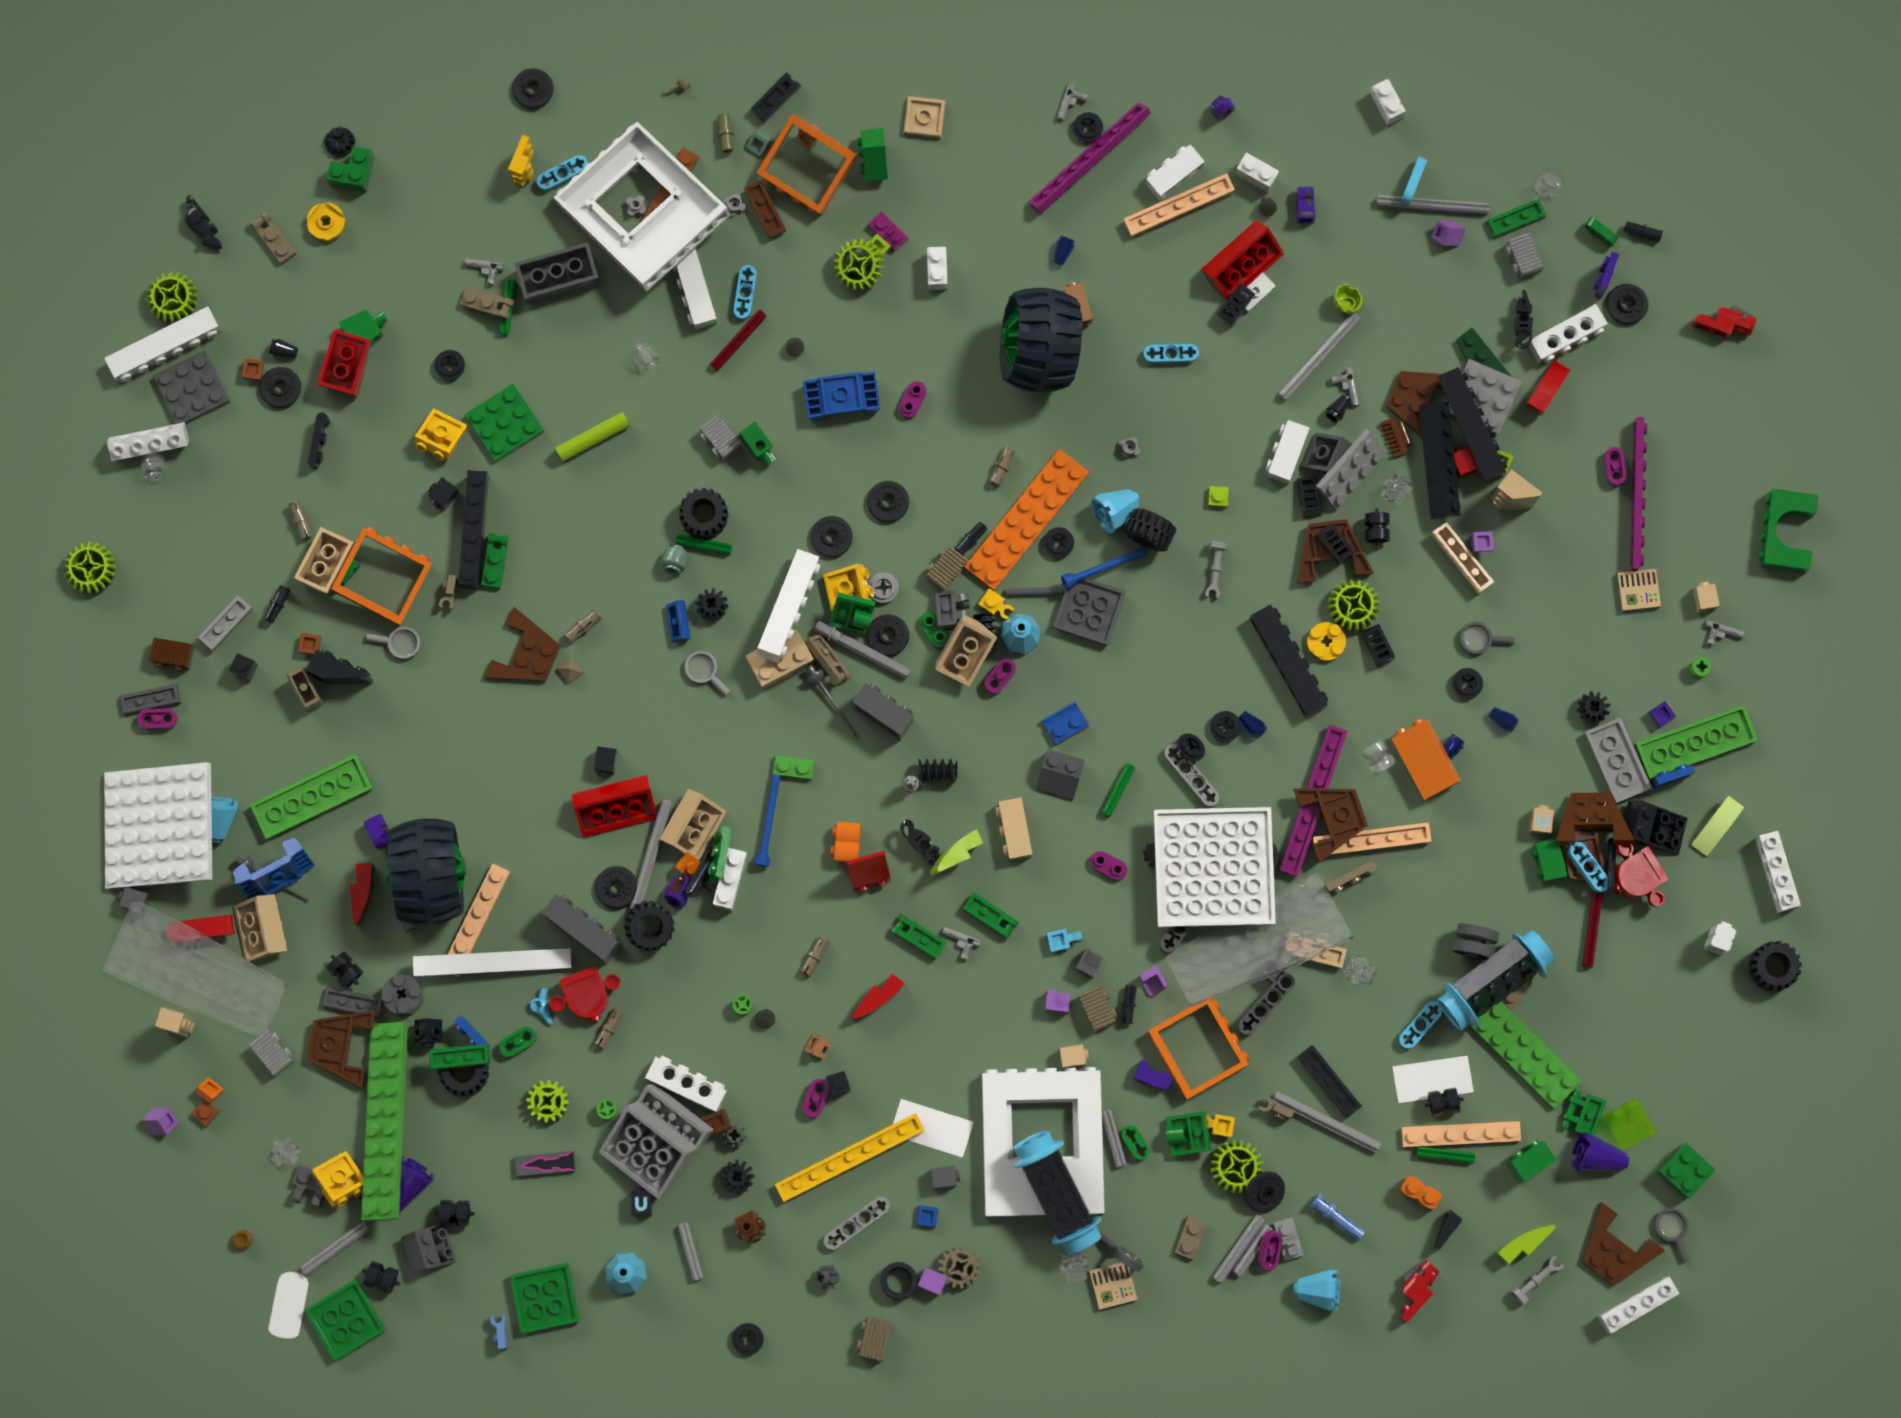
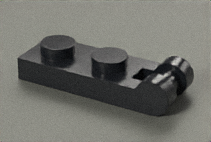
M787 72L751 107V111L764 123L801 87V84L791 79L792 76ZM787 84L789 88L786 90L782 86Z
M320 412L316 416L308 459L310 468L318 469L319 463L322 464L323 452L321 450L322 445H325L327 440L325 428L330 425V419L324 412Z

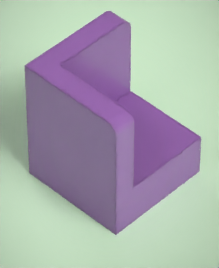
M1437 220L1432 238L1443 246H1459L1466 228L1453 220Z
M1493 531L1473 532L1470 536L1472 555H1476L1478 552L1494 551Z
M1157 965L1139 975V979L1149 996H1153L1168 987Z
M1048 990L1045 1011L1068 1014L1070 994Z
M169 1107L152 1108L141 1120L152 1136L168 1135L178 1123Z
M926 1267L918 1286L940 1296L947 1277Z

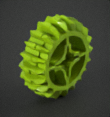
M853 239V245L847 241V248L840 246V250L843 251L842 254L839 252L835 254L839 256V260H833L834 263L838 264L833 269L840 271L836 274V278L842 277L840 283H846L847 288H851L853 285V290L856 291L859 286L861 290H865V284L868 288H871V281L877 284L878 280L875 277H882V274L878 273L879 269L884 270L885 268L879 266V263L884 262V259H878L882 252H876L878 247L876 245L872 246L871 241L865 244V240L860 239L858 244L857 239ZM864 249L870 255L861 258L855 250ZM850 256L851 262L845 269L846 259ZM857 260L862 262L861 268L855 266ZM873 261L872 270L868 275L867 267ZM857 271L863 279L853 280L848 274Z
M169 272L168 277H166L162 273V279L155 277L156 283L150 282L149 284L152 289L146 290L149 294L145 297L149 301L147 307L151 308V314H156L158 320L163 317V321L166 323L170 318L171 323H175V318L181 320V316H189L187 314L188 311L194 312L191 306H197V302L194 301L198 298V295L195 294L197 289L195 286H192L193 282L191 280L187 281L186 275L181 277V274L177 272L174 276L172 272ZM176 284V285H173V286H172L171 288H169V289L164 288V287H166V286H168V285ZM183 287L186 290L185 302L180 298ZM159 293L164 297L161 307L157 303ZM167 295H168V296H172V297L175 296V298H176L177 300L172 299V298L169 299V298L167 297ZM174 306L180 307V308H178V309H176V310H173V311H167V310H170V309H171L172 307H174Z
M88 542L87 547L84 543H80L81 549L74 546L73 549L76 552L74 554L68 552L71 558L64 559L69 564L63 566V569L68 571L64 576L69 578L67 582L73 584L75 590L79 588V591L84 593L87 589V593L91 594L94 588L95 592L98 593L99 586L106 589L104 583L111 584L112 581L109 579V576L115 577V574L111 572V570L116 569V566L112 564L115 562V559L111 557L112 553L110 551L106 552L107 548L105 546L100 548V544L97 542L94 546L91 542ZM93 554L100 555L103 558L104 564L95 563ZM85 555L84 561L81 563H77L78 560ZM89 564L93 566V569H91V571H88L86 569V567ZM75 571L84 573L86 582L80 581ZM102 572L101 576L94 580L95 575Z
M1350 579L1349 585L1343 581L1342 587L1337 585L1335 587L1336 591L1331 592L1334 598L1328 599V602L1332 603V605L1328 606V610H1334L1330 613V617L1337 616L1334 623L1336 624L1341 621L1340 628H1343L1346 624L1348 625L1347 631H1350L1352 626H1354L1355 631H1358L1360 625L1364 630L1366 629L1365 622L1371 626L1373 623L1371 619L1376 620L1377 615L1374 613H1379L1380 609L1375 606H1378L1380 601L1374 600L1378 597V594H1371L1374 590L1373 587L1369 590L1366 589L1368 586L1367 582L1361 586V580H1357L1356 585H1354L1353 579ZM1348 591L1358 592L1357 595L1354 597H1349L1347 595L1345 597L1342 595ZM1363 595L1369 602V610L1361 602ZM1358 598L1355 609H1352V611L1349 612L1352 605L1351 603H1353V601L1355 602ZM1339 601H1341L1347 609L1345 616L1341 613L1339 609ZM1354 613L1366 615L1361 619H1350Z
M1232 1140V1147H1229V1144L1225 1142V1150L1222 1147L1217 1148L1221 1154H1213L1217 1161L1211 1160L1210 1164L1216 1165V1168H1211L1210 1171H1217V1175H1214L1212 1178L1213 1180L1220 1178L1221 1181L1217 1183L1218 1186L1222 1185V1183L1226 1184L1223 1188L1224 1191L1230 1186L1231 1193H1234L1235 1188H1238V1192L1241 1194L1243 1192L1242 1187H1245L1246 1190L1252 1178L1257 1173L1264 1171L1258 1169V1166H1262L1264 1163L1262 1161L1257 1162L1256 1160L1261 1157V1154L1256 1156L1253 1154L1257 1148H1253L1250 1151V1143L1242 1147V1140L1239 1141L1238 1146H1236L1235 1140ZM1233 1151H1242L1249 1158L1239 1160ZM1228 1154L1230 1165L1221 1171L1222 1159ZM1235 1161L1237 1164L1246 1162L1240 1168V1172H1236L1237 1170L1228 1172L1234 1166ZM1252 1163L1253 1171L1250 1178L1247 1180L1244 1174V1168L1245 1166ZM1231 1173L1235 1174L1241 1183H1233L1224 1176Z

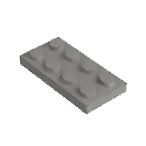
M1365 429L1316 485L1333 509L1338 510L1386 455L1373 434Z
M1621 717L1584 732L1615 803L1652 789Z

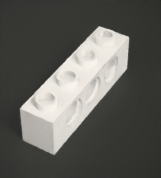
M1595 304L1534 337L1528 347L1538 364L1543 361L1548 363L1555 359L1554 355L1560 352L1565 354L1572 349L1571 346L1575 344L1579 346L1587 342L1588 337L1594 334L1596 337L1602 334L1608 323ZM1586 323L1589 326V330H1583L1580 324ZM1564 333H1571L1573 339L1565 338ZM1547 342H1555L1556 348H1550Z
M184 422L109 437L107 445L111 461L188 446L189 437Z
M1775 831L1755 838L1777 913L1801 906L1779 832Z
M662 1055L660 1058L655 1057L645 1077L647 1080L714 1112L719 1110L727 1094V1090L724 1089L725 1085L714 1081L712 1084L706 1081V1076L698 1072L696 1075L688 1072L689 1068L681 1064L678 1067L671 1064L672 1060ZM668 1069H672L675 1072V1076L671 1080H667L664 1077V1073ZM691 1078L693 1081L692 1086L684 1088L682 1086L683 1079ZM703 1086L710 1088V1094L706 1097L700 1095V1089Z
M1669 1276L1664 1277L1597 1317L1607 1334H1612L1677 1296L1679 1292Z

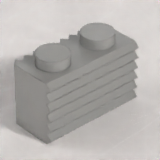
M1530 233L1508 240L1505 252L1508 258L1511 257L1513 260L1512 269L1515 275H1519V278L1522 279L1542 271L1543 264Z
M719 414L700 427L702 432L700 437L706 444L709 442L713 446L711 450L717 458L721 457L725 461L742 448L741 442Z
M267 1030L249 1046L272 1075L276 1077L294 1063L292 1059L294 1055L288 1047L283 1048L279 1042L282 1040L275 1031L271 1033Z

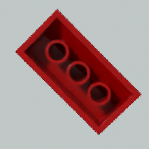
M1256 220L1202 267L1201 271L1210 285L1227 301L1240 283L1247 287L1285 253L1270 228Z
M647 775L571 794L583 838L654 820L657 816Z

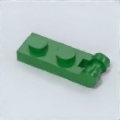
M489 533L481 582L482 587L501 589L509 543L508 535L496 536L494 533ZM495 543L501 544V549H495Z
M723 826L714 834L716 845L712 849L713 863L709 866L708 874L710 875L709 882L715 884L723 878L731 837V830L727 826Z
M974 892L963 907V910L1007 939L1011 936L1010 932L1012 929L1016 928L1019 924L1017 920ZM1002 920L1007 922L1004 928L999 925Z
M900 914L896 926L893 925L890 931L937 959L947 942ZM905 924L910 927L907 933L902 931Z

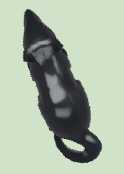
M191 194L186 197L188 210L185 216L187 227L199 235L204 246L222 249L221 242L213 234V232H218V229L213 223H208L210 221L208 216Z
M1522 290L1515 307L1514 332L1516 337H1518L1515 341V346L1519 349L1528 347L1533 339V318L1530 316L1533 306L1530 304L1525 290ZM1529 337V341L1523 344L1522 342Z
M904 820L900 825L901 834L908 839L907 841L915 851L920 852L929 861L928 864L934 865L941 856L938 853L940 849L930 842L931 838L926 833L915 829L911 820ZM905 826H908V836L904 832Z

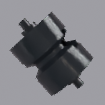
M1376 508L1375 512L1365 514V526L1368 527V530L1365 531V542L1376 543V547H1380V543L1390 541V530L1387 528V525L1390 524L1389 513L1379 512V508Z
M345 951L336 957L332 955V961L326 967L333 977H338L337 981L344 989L352 984L357 986L359 984L357 980L363 974L362 969L357 964H352V958Z
M1456 1087L1444 1090L1443 1094L1436 1090L1428 1092V1103H1425L1424 1106L1429 1107L1432 1117L1442 1116L1445 1111H1448L1450 1114L1460 1113V1101H1464V1098L1458 1096Z
M441 1200L439 1211L435 1210V1214L439 1216L440 1226H451L455 1223L457 1226L468 1227L470 1217L475 1215V1212L470 1210V1201L458 1200L457 1203H454L453 1200Z
M372 1261L367 1270H362V1273H365L363 1285L370 1288L378 1286L381 1292L390 1295L395 1285H400V1282H397L399 1270L392 1267L384 1269L381 1263Z

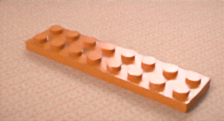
M1058 449L964 568L995 591L1088 476L1089 471Z

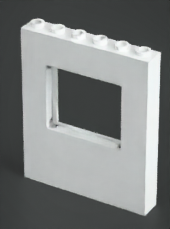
M638 122L629 126L620 138H616L610 147L602 151L592 163L587 164L578 176H574L570 183L561 188L553 197L557 205L646 292L731 216L728 208ZM640 164L672 195L628 234L597 202Z
M1085 1067L1084 1071H1076V1068H1065V1071L1057 1072V1068H1045V1072H1037V1069L1030 1068L1025 1069V1072H1017V1069H1006V1073H998L997 1069L986 1070V1073H982L985 1217L1046 1216L1023 1168L1013 1167L1018 1158H1013L1011 1103L1072 1102L1074 1156H1065L1063 1159L1090 1213L1104 1214L1100 1071H1096V1067Z

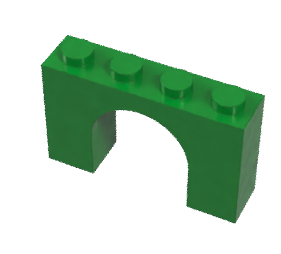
M1772 488L1769 494L1766 493L1764 502L1767 505V512H1764L1762 519L1765 529L1761 532L1760 542H1763L1762 550L1760 549L1758 554V561H1761L1760 567L1807 573L1810 570L1812 551L1785 546L1777 537L1776 524L1778 519L1785 515L1813 517L1817 512L1818 495Z

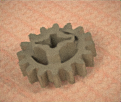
M956 1245L955 1251L948 1248L949 1254L943 1252L942 1255L945 1259L939 1260L943 1267L938 1268L939 1271L944 1272L942 1275L947 1277L946 1284L952 1282L953 1288L959 1284L961 1289L964 1283L971 1286L970 1280L976 1281L977 1279L974 1275L980 1274L976 1267L981 1266V1263H976L975 1261L979 1257L972 1256L973 1249L967 1252V1246L960 1250L959 1246ZM957 1254H965L969 1258L965 1260L960 1259ZM951 1258L952 1266L946 1270L947 1261ZM959 1261L960 1264L968 1262L963 1267V1272L959 1270L951 1272L956 1267V1262ZM973 1264V1271L971 1275L968 1276L967 1268L968 1266ZM956 1274L961 1276L962 1280H955L950 1276Z

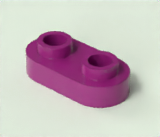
M914 381L909 384L899 406L900 414L904 418L911 419L918 414L926 396V387L922 382ZM919 388L920 392L914 393L913 389ZM907 405H911L913 408L911 410H906L905 407Z
M1611 447L1604 454L1606 479L1609 484L1619 486L1625 481L1627 476L1624 453L1618 447ZM1611 455L1616 456L1617 460H1616V461H1612V460L1610 459V456H1611ZM1613 474H1617L1619 479H1614Z
M1010 659L1000 660L985 679V689L991 694L1001 692L1015 674V663ZM1005 666L1009 667L1010 671L1007 673L1003 672L1002 668ZM993 681L998 683V686L995 688L990 685Z
M167 708L144 709L138 714L137 720L144 729H170L177 724L178 717L173 710ZM167 716H170L171 721L168 723L165 722V718ZM147 717L152 718L150 723L145 722Z
M1097 851L1091 856L1090 864L1094 870L1113 880H1121L1126 876L1127 866L1121 860L1103 851ZM1097 858H1103L1104 863L1098 864ZM1116 866L1121 868L1120 873L1114 871Z
M816 1079L810 1084L803 1104V1111L810 1118L818 1117L824 1108L829 1093V1085L825 1080ZM817 1086L823 1087V1091L821 1093L816 1092ZM812 1104L817 1106V1109L814 1112L809 1110V1107Z
M1273 1230L1267 1231L1263 1235L1258 1256L1259 1266L1267 1271L1273 1270L1278 1265L1283 1242L1282 1236Z

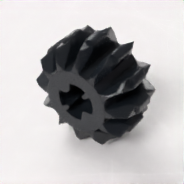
M712 588L710 594L705 589V596L702 594L698 595L702 601L698 600L695 602L697 606H700L696 609L697 613L703 612L701 615L703 619L708 615L709 621H712L713 616H715L716 620H720L718 614L720 613L725 616L726 612L723 609H728V604L724 603L727 601V597H722V591L716 594L715 588ZM715 601L716 607L709 608L708 603Z
M1593 691L1589 692V697L1583 694V700L1577 702L1578 705L1582 706L1577 709V712H1583L1580 719L1586 716V723L1588 724L1592 719L1594 724H1597L1599 720L1603 722L1605 720L1604 715H1609L1610 713L1606 710V708L1610 707V704H1604L1607 697L1605 696L1601 699V693L1598 692L1594 696ZM1595 704L1597 708L1591 711L1590 707Z
M735 1160V1167H733L731 1162H728V1166L731 1169H722L725 1173H728V1175H722L721 1179H728V1181L723 1183V1186L726 1187L731 1184L729 1192H732L734 1187H736L737 1194H740L741 1186L746 1192L748 1189L745 1184L753 1185V1182L749 1181L748 1178H754L755 1175L747 1174L753 1168L750 1166L744 1169L747 1162L744 1161L740 1167L739 1160ZM737 1171L739 1174L740 1172L743 1173V1175L741 1176L742 1180L740 1182H738L737 1180L733 1181L732 1179L735 1177L734 1173Z

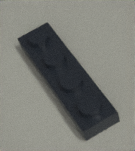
M1313 1045L1297 1057L1346 1119L1362 1107Z

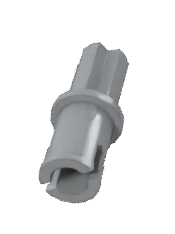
M907 776L904 780L905 789L908 792L916 791L919 786L918 779L915 776Z

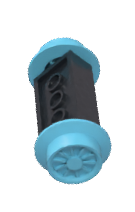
M1530 930L1523 936L1513 933V940L1455 982L1453 986L1448 982L1445 983L1446 993L1438 998L1437 1002L1446 1017L1459 1031H1462L1470 1024L1479 1028L1480 1023L1477 1019L1479 1016L1484 1015L1495 1004H1499L1503 998L1515 992L1526 981H1530L1537 973L1543 978L1548 977L1546 968L1555 962V958L1549 947L1535 931Z
M1044 1130L1027 1137L1013 1147L1018 1157L1013 1167L1023 1168L1056 1235L1051 1240V1243L1061 1244L1066 1255H1070L1093 1245L1101 1239L1102 1236L1097 1225L1102 1218L1100 1216L1092 1217L1059 1151L1064 1142L1062 1140H1053L1049 1130Z

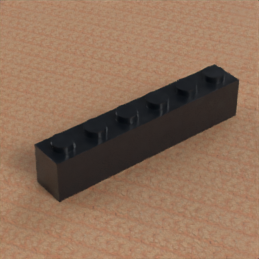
M1457 367L1439 375L1438 380L1484 482L1505 474V469L1508 466L1504 457L1500 458L1497 453L1500 448L1496 439L1492 441L1489 435L1492 433L1488 422H1483L1481 416L1484 413L1480 404L1476 406L1474 402L1476 395L1473 388H1468L1465 382L1469 380L1465 370L1461 371Z
M1435 401L1419 405L1430 517L1431 519H1447L1461 516L1449 402Z
M467 470L458 582L461 588L480 589L489 485L487 471Z
M1270 604L1250 615L1249 619L1304 717L1307 719L1325 709L1328 705V698L1324 691L1320 692L1317 686L1319 682L1315 675H1311L1308 671L1309 664L1305 658H1301L1299 655L1300 649L1297 643L1291 641L1288 627L1286 624L1282 625L1279 619L1281 618L1279 611Z

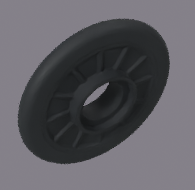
M531 68L520 72L512 84V93L515 100L526 108L542 107L553 95L552 79L546 72L540 69ZM536 84L538 90L535 93H530L527 90L529 85Z
M1621 284L1613 288L1607 297V310L1615 321L1622 324H1634L1646 315L1648 299L1644 291L1638 286ZM1629 299L1633 304L1632 308H1624L1622 301Z
M276 367L270 369L263 375L260 381V395L272 407H288L298 399L301 393V381L298 375L289 368ZM278 383L285 384L283 392L275 390V386Z
M883 481L876 484L870 490L867 497V506L870 513L876 519L883 522H893L903 517L907 512L909 496L905 488L899 483ZM885 497H891L894 503L891 506H885L883 504Z
M827 516L815 523L811 530L810 538L813 548L819 554L825 557H838L850 548L853 534L851 527L845 520L836 516ZM835 532L837 539L833 542L826 539L827 533Z
M891 614L881 615L871 622L867 631V640L872 649L885 656H893L900 653L907 646L909 630L901 618ZM884 631H892L894 634L893 638L885 640L882 636Z
M621 866L606 868L599 874L595 882V893L599 901L603 905L614 909L629 905L634 899L637 890V880L634 874ZM614 882H619L622 885V889L618 893L611 891V885Z
M1271 1171L1262 1172L1253 1177L1246 1189V1201L1249 1207L1260 1213L1275 1209L1281 1203L1285 1194L1283 1179L1277 1173ZM1268 1187L1269 1193L1263 1197L1261 1195L1262 1190Z

